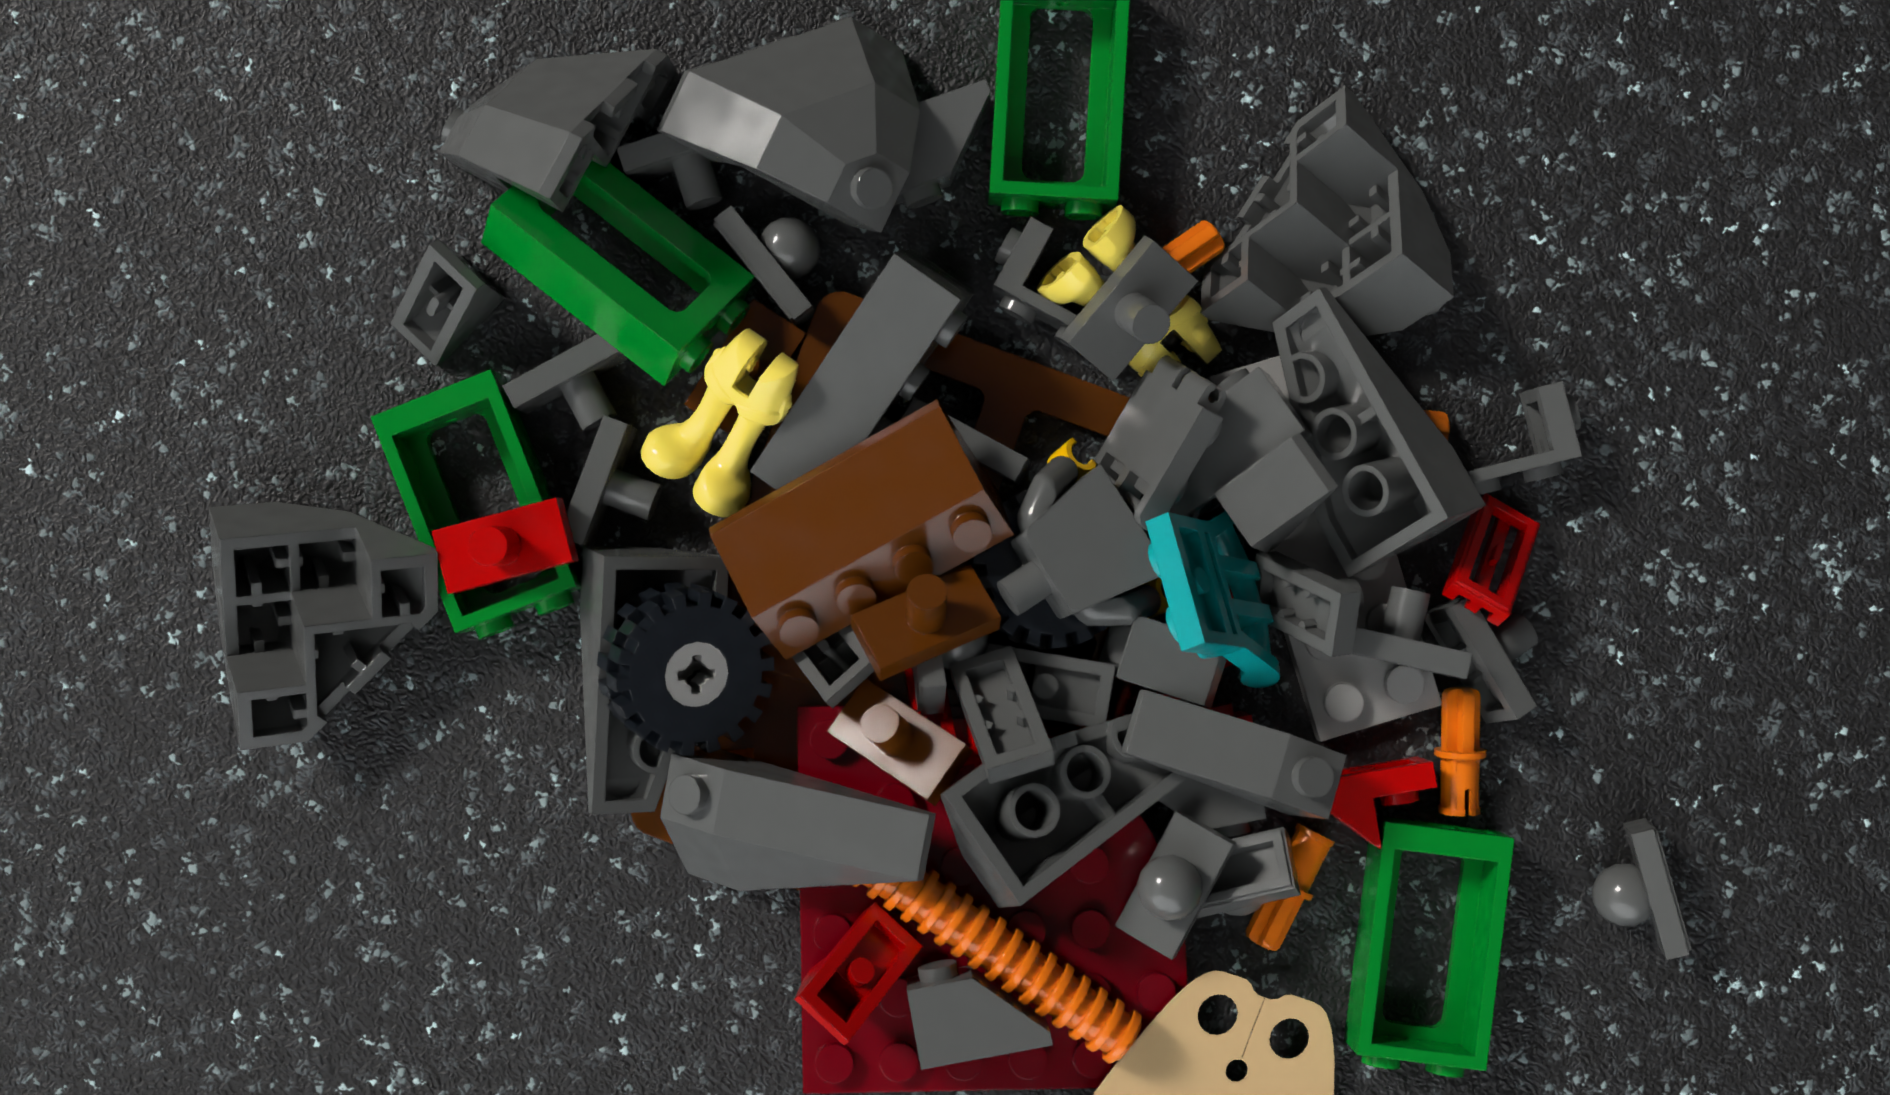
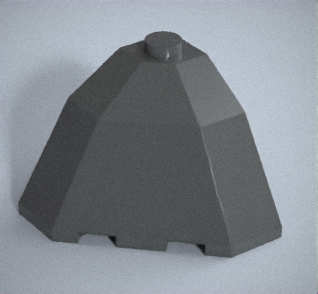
M845 17L824 24L823 27L796 36H788L745 50V53L684 71L657 131L711 161L741 166L846 225L879 233L882 232L910 173L920 114L919 104L902 48L854 18Z
M658 49L536 59L475 101L466 110L456 108L450 114L443 127L441 140L444 144L439 152L455 166L504 192L515 186L564 212L591 160L607 168L631 121L634 119L645 126L648 125L676 70L668 55Z
M1346 85L1298 120L1283 143L1290 149L1287 159L1274 179L1270 176L1261 177L1237 215V218L1245 223L1233 243L1224 248L1222 253L1208 261L1202 270V310L1200 313L1212 321L1274 332L1272 322L1318 288L1327 287L1364 336L1402 331L1425 315L1437 312L1445 302L1454 297L1451 254L1422 189L1354 92Z
M283 502L209 507L212 567L220 637L240 750L307 742L327 723L325 715L349 691L356 694L391 659L389 651L414 627L420 630L438 612V553L432 546L349 511Z

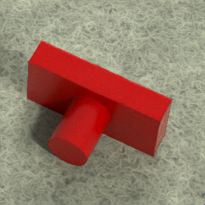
M555 497L431 531L447 594H456L579 561L563 498Z

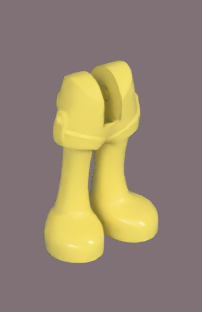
M1122 205L1116 206L1102 216L1083 239L1084 248L1112 272L1117 269L1136 246L1134 243L1136 233L1134 216ZM1076 251L1067 254L1052 266L1039 282L1037 291L1041 296L1057 305L1073 302L1085 307L1105 282L1090 262L1080 252ZM1187 295L1169 315L1170 327L1165 337L1173 331L1182 341L1180 343L1182 346L1198 356L1205 364H1208L1222 349L1213 331L1207 324V318L1200 313L1202 310L1200 304L1194 298ZM1160 340L1153 344H1144L1128 364L1142 377L1146 370L1153 372L1158 361L1165 355L1170 356L1176 361H1181L1174 351L1170 353L1160 343L1162 341Z
M750 328L743 330L727 346L714 350L713 355L705 366L704 379L708 387L698 408L691 417L682 423L663 425L648 433L641 448V458L646 467L654 474L666 479L686 477L702 464L711 448L717 429L731 407L735 405L739 414L721 449L700 472L692 491L696 503L703 510L721 518L729 517L740 511L748 502L751 495V477L748 469L751 451L764 428L780 423L787 415L792 406L791 393L799 367L796 361L782 352L759 377L758 382L753 380L749 374L766 348L767 340Z

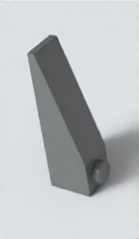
M1327 287L1318 288L1272 322L1289 398L1298 402L1301 419L1315 437L1308 442V445L1338 485V488L1315 509V513L1321 529L1348 578L1436 536L1486 506L1454 448Z
M583 546L580 626L588 812L592 815L655 812L667 780L671 753H676L671 748H669L668 752H664L653 747L626 728L625 724L617 719L607 707L611 700L601 693L598 679L606 678V672L597 666L598 651L609 653L611 643L602 638L606 628L610 625L619 630L625 619L617 614V612L626 603L636 608L640 606L643 602L638 594L649 588L660 593L665 592V583L679 582L687 587L694 583L705 586L727 597L729 572L720 555L646 546ZM700 670L694 671L692 675L687 678V684H690V680L694 678L697 672H700Z
M1178 699V700H1180V701H1184V702L1189 703V702L1186 701V700ZM1132 714L1050 738L1055 765L990 784L983 764H981L940 794L962 856L998 908L1023 905L1187 779V777L1120 753Z
M720 749L709 754L704 750H697L694 752V756H681L678 753H671L660 818L688 874L738 891L924 880L936 813Z

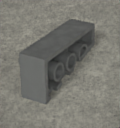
M914 249L894 253L750 472L777 490L894 424L888 419L889 415L901 398L910 402L931 373V370L924 365L938 345L946 349L968 318L962 311L975 291Z

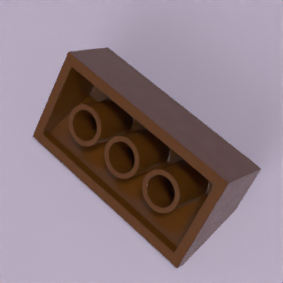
M938 399L709 527L710 537L751 618L786 660L849 626L852 614L906 592L909 582L914 577L921 574L940 576L1014 535L998 490Z

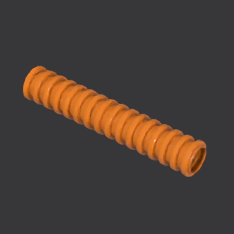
M934 869L929 873L925 872L924 880L863 884L868 888L866 893L868 897L874 899L879 895L885 900L883 907L888 911L895 907L902 911L900 915L901 920L908 923L913 919L919 923L917 931L924 935L928 931L935 934L934 943L939 946L945 943L952 946L951 954L956 958L962 955L968 957L967 964L973 970L981 966L985 969L984 976L990 982L996 978L1001 980V989L1006 993H1010L1013 990L1018 992V1001L1023 1005H1027L1030 1002L1036 1005L1035 1013L1041 1017L1047 1014L1051 1015L1052 1025L1059 1029L1067 1026L1069 1028V1037L1074 1040H1078L1081 1037L1086 1040L1085 1047L1089 1051L1095 1052L1098 1049L1103 1051L1102 1059L1108 1064L1120 1060L1136 1040L1142 1025L1141 1013L1135 1009L1126 1012L1124 1010L1125 1003L1119 998H1115L1112 1001L1107 998L1108 991L1102 986L1096 989L1090 987L1091 979L1084 974L1076 977L1073 975L1075 969L1069 963H1065L1062 966L1057 964L1058 957L1052 951L1046 954L1040 952L1041 945L1035 939L1028 943L1024 941V932L1015 928L1010 931L1006 928L1007 920L1001 916L995 920L989 916V907L983 904L977 908L972 904L973 896L968 893L962 896L958 895L955 892L956 884L949 881L944 885L938 881L940 874Z

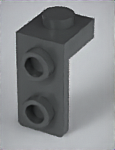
M1031 217L1023 232L1012 227L1003 241L994 261L1004 267L994 283L992 294L1002 299L998 307L1003 312L1028 325H1032L1035 317L1058 329L1054 336L1058 342L1076 351L1060 336L1077 315L1025 287L1054 230Z
M1563 381L1519 393L1534 454L1467 471L1480 495L1502 489L1499 480L1501 476L1522 471L1524 482L1528 483L1564 474L1561 461L1582 456L1576 431L1581 426L1580 411L1575 398L1571 394H1566Z

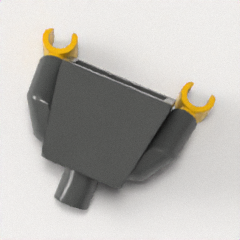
M1070 438L1048 458L1047 465L1034 476L1016 518L1021 532L1010 543L1023 566L997 582L1000 595L1011 611L1017 616L1046 599L1059 619L1074 614L1079 621L1087 626H1131L1138 616L1154 618L1166 613V609L1169 606L1167 599L1161 591L1162 580L1153 570L1148 556V546L1151 541L1142 527L1136 523L1133 513L1102 465L1100 464L1096 467L1097 464L1094 459H1091L1087 464H1082L1075 459L1072 454V447L1077 441L1074 438Z

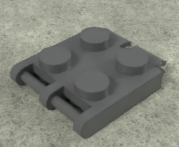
M1168 355L1163 356L1158 361L1153 372L1145 371L1095 458L1096 467L1100 464L1102 465L1129 509L1134 512L1136 523L1145 530H1147L1145 521L1169 512L1171 507L1184 495L1189 476L1205 449L1216 440L1220 433L1223 418L1218 412L1226 400L1225 390Z

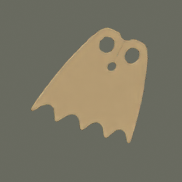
M1214 970L1206 972L1191 981L1166 1004L1134 1041L1127 1053L1118 1060L1093 1095H1334L1335 1057L1330 1021L1324 1009L1313 1001L1292 994L1283 995L1278 999L1265 998L1258 995L1253 990L1252 984L1245 978L1224 971ZM1217 994L1226 995L1231 998L1236 1004L1238 1012L1233 1027L1226 1033L1219 1035L1209 1034L1204 1031L1198 1020L1199 1008L1203 1001ZM1289 1018L1297 1019L1304 1023L1308 1029V1045L1298 1056L1282 1058L1276 1055L1271 1048V1032L1275 1025L1282 1020ZM1233 1060H1242L1247 1065V1074L1240 1081H1231L1226 1075V1067Z

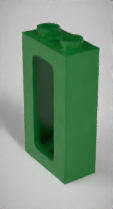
M1000 0L988 205L1001 206L1002 214L1014 217L1039 215V208L1064 209L1065 218L1081 221L1099 220L1102 217V212H1109L1115 208L1119 197L1130 0ZM1039 9L1083 11L1092 19L1084 175L1076 182L1031 180L1022 172L1030 18Z
M591 160L572 196L578 198L700 294L683 311L675 312L665 307L554 220L551 215L558 209L515 186H512L491 204L481 243L663 386L682 368L689 374L696 370L713 347V342L710 340L719 331L727 336L730 335L742 322L750 309V305L744 299L755 276L610 162L607 168Z
M492 369L371 416L372 423L417 538L420 542L435 549L431 531L461 523L430 442L432 434L440 428L473 415H482L488 423L520 507L553 498L519 410L513 407L502 385L508 383L506 377ZM438 559V591L454 632L465 633L475 630L478 639L481 640L515 627L512 615L535 607L538 616H542L575 603L571 592L581 588L582 570L578 561L542 570L537 578L499 593H493L487 586H482L456 594H447Z
M1376 815L1381 849L1368 842L1344 1041L1357 1055L1362 1056V1063L1377 1068L1400 1069L1401 1061L1424 1063L1426 1071L1453 1078L1464 1077L1465 1069L1486 1071L1514 838L1497 830ZM1404 850L1460 857L1461 860L1443 1013L1440 1021L1434 1025L1391 1021L1383 1016V1002L1400 862Z

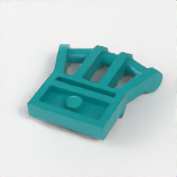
M1222 508L1201 519L1167 512L1145 521L1151 541L1148 546L1149 560L1153 570L1162 580L1169 606L1166 609V622L1171 635L1179 643L1181 651L1197 653L1202 659L1219 656L1225 657L1240 669L1241 682L1248 687L1265 688L1276 684L1280 680L1279 661L1271 654L1268 625L1274 619L1270 606L1261 602L1256 582L1261 579L1258 565L1256 562L1248 559L1233 527L1235 523L1226 510Z

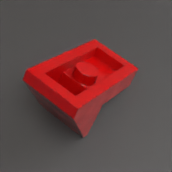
M1415 756L1343 768L1330 815L1361 838L1381 849L1373 798L1380 797V803L1383 806L1402 805L1418 801V790L1437 787L1433 761Z
M874 902L863 911L828 956L807 972L794 1000L840 1043L845 1045L853 1038L923 946L882 907Z

